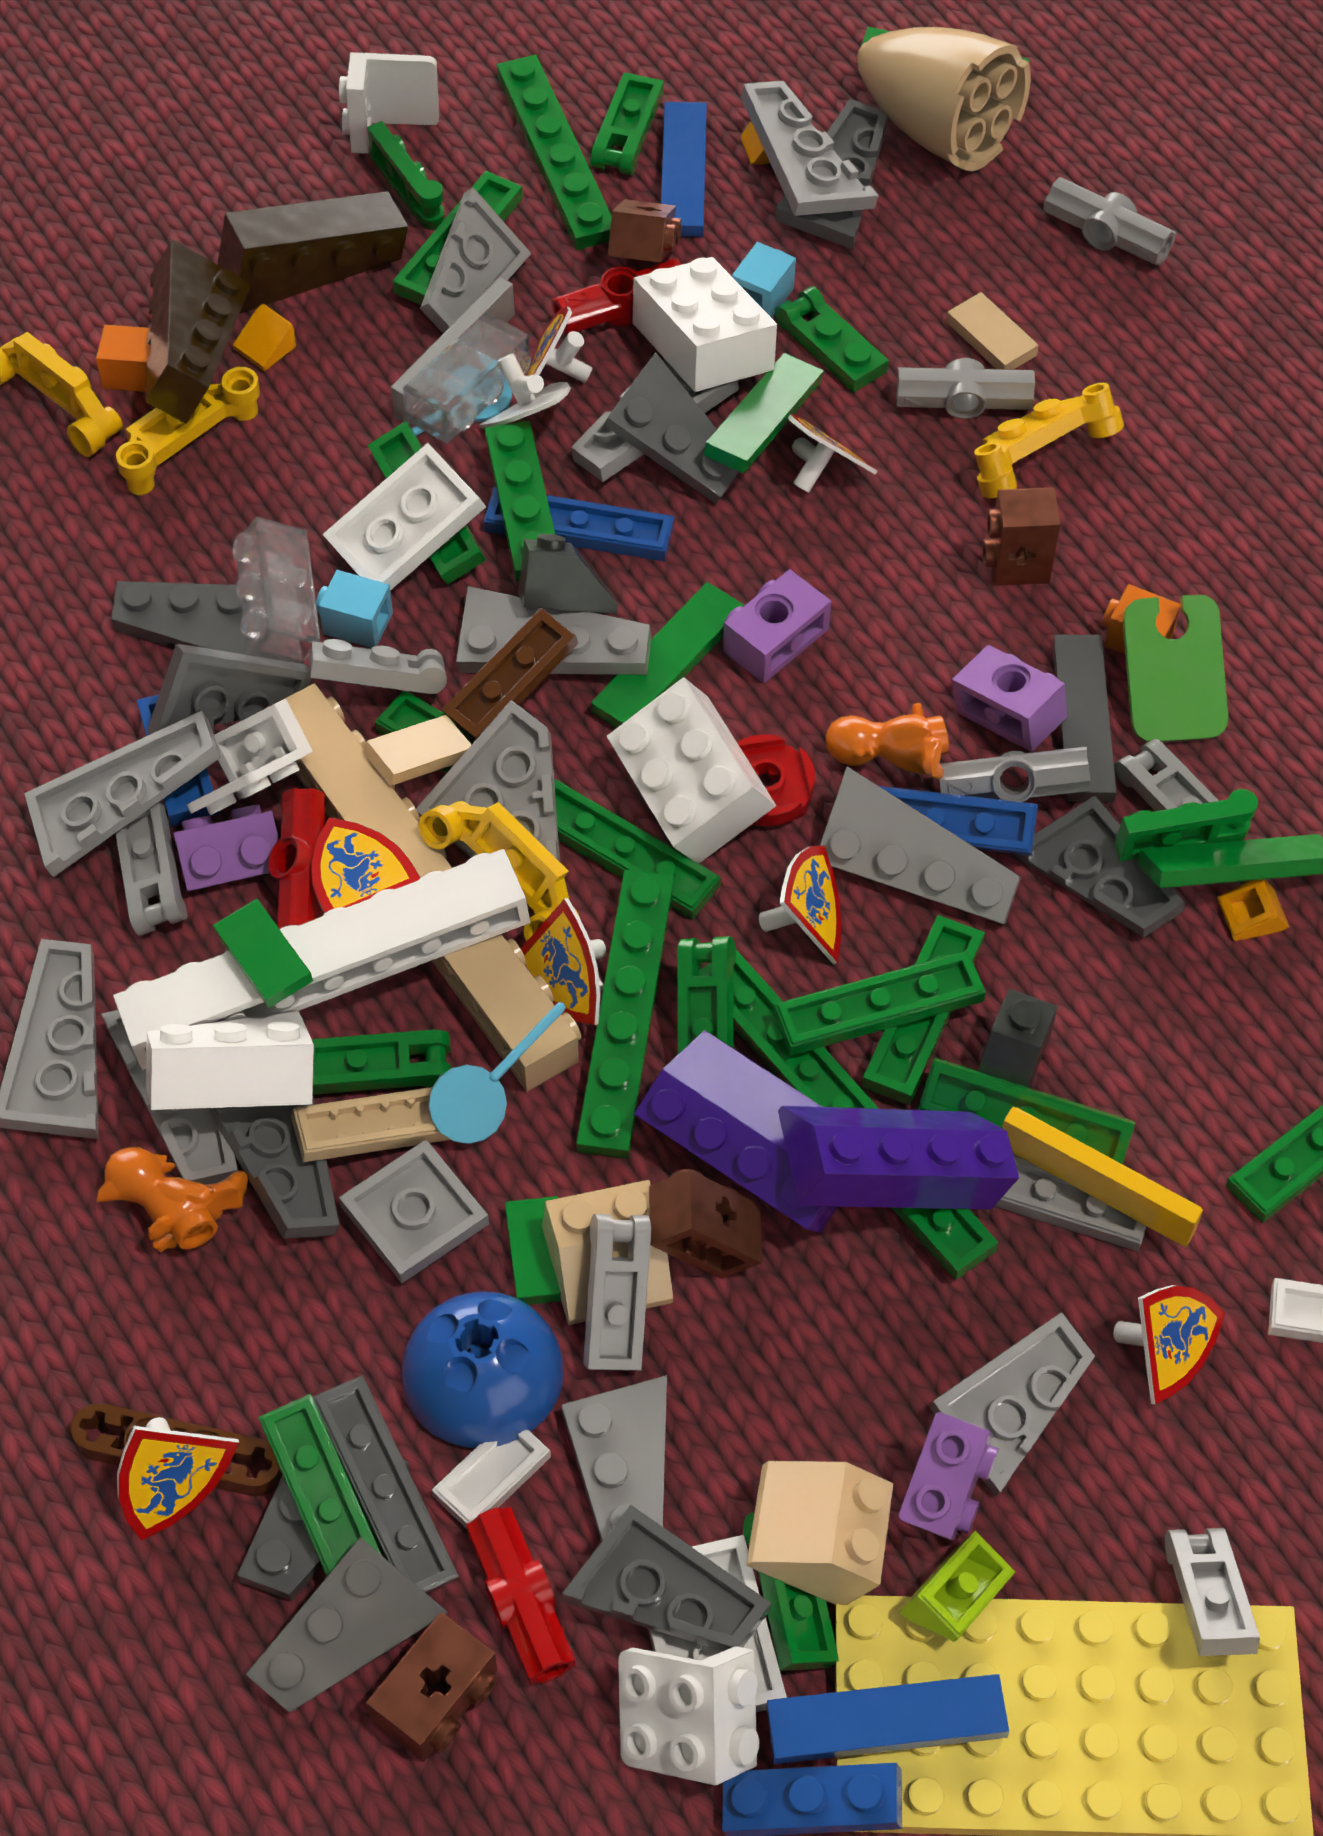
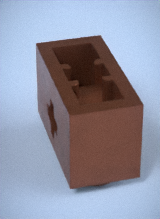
M623 200L612 211L608 256L660 263L670 251L673 252L674 246L679 245L682 219L675 218L676 206Z
M1055 487L998 490L995 509H989L987 512V532L990 539H984L982 545L984 567L992 568L994 586L1050 583L1061 525Z
M695 1170L677 1171L670 1178L649 1186L650 1246L721 1279L762 1263L760 1204L738 1194L732 1188L724 1187L704 1177L702 1173Z
M440 1612L366 1702L370 1720L425 1762L434 1749L441 1753L451 1744L461 1728V1723L458 1720L471 1703L476 1706L481 1705L493 1691L498 1681V1677L495 1676L497 1672L495 1652ZM446 1682L448 1693L445 1696L436 1691L428 1698L426 1688L429 1685L438 1689Z

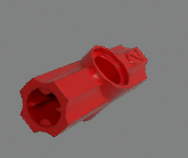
M678 258L670 259L637 271L628 267H613L602 275L601 283L553 298L552 308L554 314L565 306L571 308L572 311L562 334L568 335L572 331L579 332L605 322L619 327L633 324L634 277L652 273L660 268L668 269L682 265Z
M292 788L282 793L281 839L273 846L268 859V869L271 876L279 879V929L291 925L299 926L322 917V908L319 905L312 885L311 860L316 840L325 825V793L314 788Z
M496 1507L479 1514L472 1522L466 1524V1528L476 1558L481 1564L487 1579L484 1583L491 1606L502 1630L507 1629L529 1684H545L562 1677L568 1670L576 1666L573 1650L565 1637L564 1629L561 1627L554 1610L557 1606L550 1583L540 1561L533 1560L512 1508Z

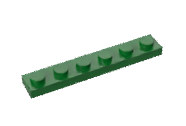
M537 55L496 64L497 78L576 251L608 243L612 215Z
M624 869L599 1012V1022L596 1029L576 1144L577 1152L629 1159L636 1118L634 1113L638 1106L674 889L673 875Z

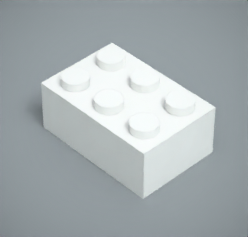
M713 257L698 258L691 263L668 269L660 268L652 273L634 277L633 324L694 392L774 370L777 323Z
M684 677L607 735V738L672 846L697 863H701L776 806L709 697Z

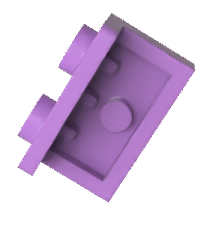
M252 805L230 811L232 820L213 824L211 815L183 821V831L175 832L174 836L187 892L270 873L268 869L269 854L279 840L272 811L261 813L260 805Z
M942 1412L936 1413L900 1509L899 1518L904 1522L954 1542L959 1531L969 1534L980 1503L971 1499L978 1477L988 1481L999 1448L990 1445L993 1438L991 1431Z

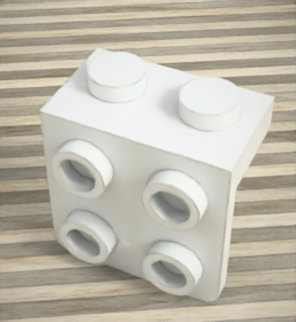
M350 53L348 76L340 77L339 99L340 103H347V108H343L342 132L343 135H350L351 153L369 152L367 127L372 125V123L383 121L384 124L436 125L439 122L437 61L435 58L422 55Z
M286 699L214 735L221 755L218 761L229 783L187 804V807L191 813L206 807L209 814L212 815L237 802L233 795L234 792H236L240 800L270 786L271 783L267 777L268 775L272 782L275 783L300 770L296 760L312 753L313 750Z
M735 1646L701 1661L638 1648H630L620 1653L618 1658L621 1758L626 1765L715 1786L757 1766L759 1737L756 1732V1694L758 1679L755 1674L754 1650Z

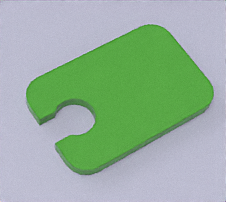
M1185 595L1180 597L1181 612L1186 617L1187 630L1178 639H1167L1157 630L1156 617L1160 612L1158 597L1134 600L1123 612L1122 621L1131 726L1137 738L1144 742H1149L1152 739H1158L1161 742L1210 739L1219 736L1228 725L1220 613L1215 601L1206 595Z

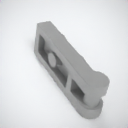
M327 639L324 643L311 642L309 655L310 678L428 694L441 692L447 683L444 659L441 653L434 649H425L416 656L401 654L395 648L388 646H374L372 649L352 647L350 643L339 639Z
M1152 739L1141 746L1140 753L1136 756L1127 755L1114 764L1115 773L1121 783L1126 787H1133L1155 811L1177 808L1190 802L1202 804L1219 801L1158 739ZM1151 769L1159 772L1152 776L1148 771Z
M159 801L116 832L128 914L132 927L139 936L155 931V925L165 921L174 924L188 917L186 905L180 892L165 805ZM160 894L161 902L149 906L148 899Z
M593 1214L590 1223L591 1258L583 1365L587 1369L641 1370L651 1241L650 1218L648 1215H630L628 1220H613L611 1214ZM613 1242H628V1257H612Z
M1206 1528L1204 1534L1187 1535L1185 1529L1167 1530L1165 1534L1167 1561L1173 1566L1199 1656L1257 1654L1260 1636L1226 1530L1224 1528Z

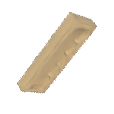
M432 1087L293 1108L291 1115L302 1162L420 1144L424 1140L433 1143L451 1139L440 1133L431 1120L428 1103Z

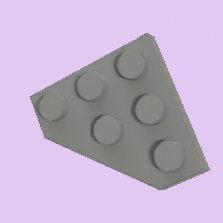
M511 700L419 804L416 810L419 817H421L422 814L436 806H449L457 801H464L470 806L485 808L499 802L560 862L551 734L545 725ZM458 840L453 843L471 858L477 855L464 841Z

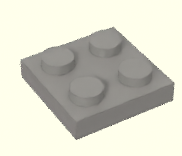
M424 1140L339 1197L341 1208L401 1283H404L489 1225L488 1214L427 1140Z

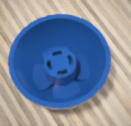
M487 1291L458 1295L432 1309L420 1321L407 1343L402 1363L403 1392L414 1417L436 1437L446 1442L469 1448H476L479 1444L497 1441V1446H501L519 1439L518 1434L524 1430H529L530 1432L546 1419L555 1406L561 1393L564 1379L562 1352L558 1340L546 1320L528 1304L515 1297Z

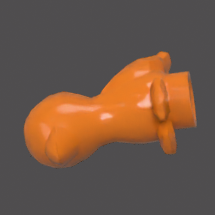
M921 703L912 705L911 714L902 715L884 723L872 722L863 717L853 715L840 717L831 723L826 732L825 739L828 752L841 764L861 766L879 756L884 757L888 762L900 769L916 774H925L934 779H941L943 777L944 770L940 764L941 755L947 754L949 750L948 734L943 718L940 715L925 718Z
M128 1147L116 1151L109 1158L105 1168V1183L98 1191L97 1202L123 1200L140 1204L145 1208L153 1222L148 1228V1236L150 1240H154L153 1246L155 1249L163 1252L167 1248H175L177 1245L182 1249H192L203 1245L215 1235L218 1229L216 1220L223 1214V1210L243 1206L248 1183L247 1173L236 1171L222 1181L212 1184H201L179 1177H165V1173L175 1168L174 1163L167 1162L166 1155L153 1154L140 1147Z

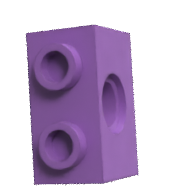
M789 569L776 581L770 580L765 583L757 596L744 607H736L729 613L723 624V652L762 683H765L829 630L831 600Z
M987 645L952 679L956 713L1030 752L1068 717L1065 683L1050 673H1044L1022 662L1015 655L1006 654L990 645Z

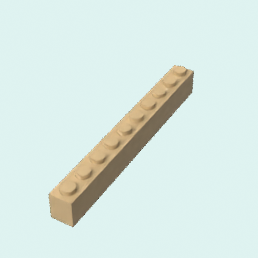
M315 683L285 698L313 750L312 753L296 760L300 770L295 772V774L306 789L314 788L325 793V815L327 818L356 822L380 832L401 848L412 862L420 878L433 871L443 872L451 869L452 867L445 859V849L431 848L421 838L418 829L420 817L410 799L405 797L401 800L394 790L395 785L390 786L363 753L366 745L365 739L358 730L351 732L346 726L344 714L337 701L332 696L326 699ZM502 934L431 960L503 1060L555 1006L552 1003L554 1001L552 992L545 980L540 975L536 977L531 975L525 966L526 959L519 945L513 939L506 941ZM567 1012L560 1015L510 1067V1070L526 1092L579 1062L578 1041L581 1039V1033L571 1015Z

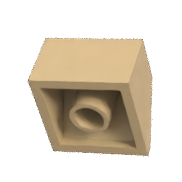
M650 1180L545 1201L542 1228L561 1291L560 1298L568 1325L586 1322L591 1258L590 1223L593 1214H611L613 1220H628L630 1215H648L650 1218ZM613 1242L612 1257H628V1242ZM650 1246L646 1309L673 1302L668 1255L653 1246Z
M766 1462L762 1465L746 1566L832 1604H850L878 1587L881 1583L893 1483L848 1462Z

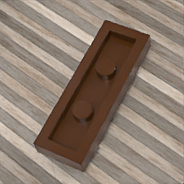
M540 608L442 708L443 714L447 715L457 728L475 742L511 700L519 705L579 644L576 635L544 609Z

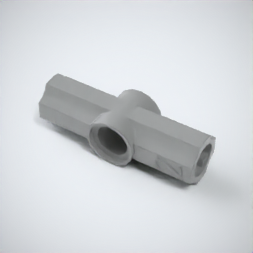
M1059 177L1051 186L1050 192L1045 199L1043 211L1082 229L1084 238L1097 249L1110 250L1117 246L1152 264L1160 266L1167 258L1174 244L1175 231L1138 214L1134 203L1123 194L1113 192L1102 197Z
M971 358L956 359L950 362L946 368L898 367L896 406L946 408V411L951 416L959 419L977 417L985 409L1033 410L1035 372L1033 370L984 369L981 362Z
M1087 746L1034 753L1010 751L999 757L940 763L944 770L943 777L940 779L941 793L1024 802L1031 797L1091 791ZM1013 766L1020 767L1027 772L1029 779L1020 787H1010L1001 778L1003 771Z

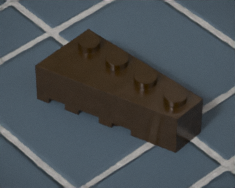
M388 191L228 212L224 216L217 265L235 272L240 278L251 283L239 313L241 314L256 309L261 304L267 305L401 260L408 225Z
M171 239L150 276V287L153 288V296L149 301V314L152 315V326L148 331L147 344L151 345V353L147 360L145 402L187 424L211 384L251 283L240 278L235 272L222 268Z

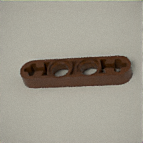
M93 1403L84 1406L76 1413L71 1423V1434L77 1449L83 1456L119 1466L124 1449L120 1450L121 1446L117 1437L100 1434L96 1442H91L86 1429H96L100 1421L105 1422L108 1432L124 1437L125 1448L134 1426L146 1427L150 1420L161 1416L104 1403ZM161 1417L167 1421L171 1431L238 1439L239 1445L235 1451L237 1463L254 1465L258 1457L265 1458L267 1468L270 1469L269 1471L261 1470L257 1478H250L247 1467L231 1463V1473L226 1474L225 1471L215 1488L249 1496H263L271 1493L278 1487L282 1473L268 1441Z

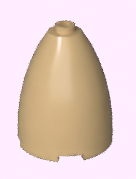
M914 27L894 30L872 37L861 46L857 55L858 71L867 90L891 121L912 140L934 155L967 171H975L985 167L1003 151L1002 144L999 143L1007 133L1013 119L1021 121L1030 91V65L1028 61L1021 58L1017 46L967 30L944 27Z

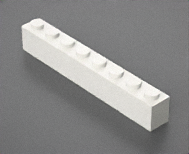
M504 849L491 854L481 853L473 856L466 863L443 872L433 871L427 873L414 883L395 890L386 889L379 891L366 901L347 908L338 907L331 909L322 917L302 925H291L281 928L280 931L311 972L313 982L270 1008L267 1007L228 951L203 962L187 963L179 967L176 972L158 979L134 983L126 991L113 996L132 1049L142 1070L146 1069L147 1031L160 1030L162 1026L169 1024L192 1026L300 1011L529 924L530 918L526 897Z

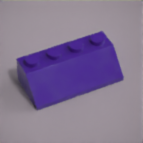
M705 1030L662 1069L634 1113L807 1230L821 1233L838 1207L799 1206L778 1114L781 1106H822Z
M781 1106L778 1110L799 1206L992 1209L1019 1179L1007 1131L973 1112Z

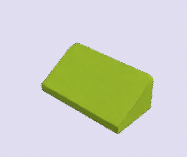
M974 1531L951 1551L898 1612L907 1620L955 1642L1013 1576L1015 1571Z

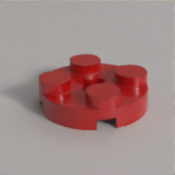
M761 734L739 740L737 744L758 777L760 774H768L770 780H778L773 786L765 787L776 806L750 826H776L793 819L802 818L807 813L809 802L814 794L815 769L809 755L800 747L797 751L793 747L786 745L785 738L776 735Z

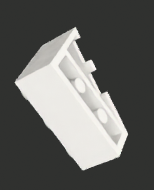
M299 1011L192 1026L169 1024L162 1026L160 1030L147 1031L146 1093L151 1110L311 1105L314 1043Z

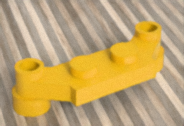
M26 332L0 347V385L13 378L15 373H18L76 418L77 421L67 427V434L72 445L80 454L90 457L105 447L107 439L123 429L122 420L117 412L111 407L104 408L92 391L86 374L80 368L71 366L58 356L49 344L41 343L30 333Z
M235 367L228 370L222 377V384H210L187 424L155 408L126 428L129 442L119 447L116 452V460L120 474L126 479L128 490L135 495H144L152 491L155 485L154 475L157 466L224 418L233 416L240 421L253 419L258 414L257 399L260 395L257 374L247 367Z
M1096 383L1090 385L1082 391L1083 396L1062 401L1058 399L1044 400L1036 404L1033 408L1034 411L1020 419H1011L1003 422L998 426V431L982 439L984 445H981L974 451L980 470L977 480L982 496L984 498H997L998 490L1016 489L1017 481L1011 466L1014 462L1086 423L1088 434L1092 438H1104L1120 432L1124 428V422L1120 408L1114 405L1109 384Z
M457 801L449 806H436L420 817L418 823L420 836L431 848L443 849L460 840L464 841L477 855L481 853L491 854L501 849L505 850L526 897V902L535 913V915L530 917V923L524 925L526 941L564 898L569 899L564 879L569 871L499 802L485 808L470 806L464 801Z

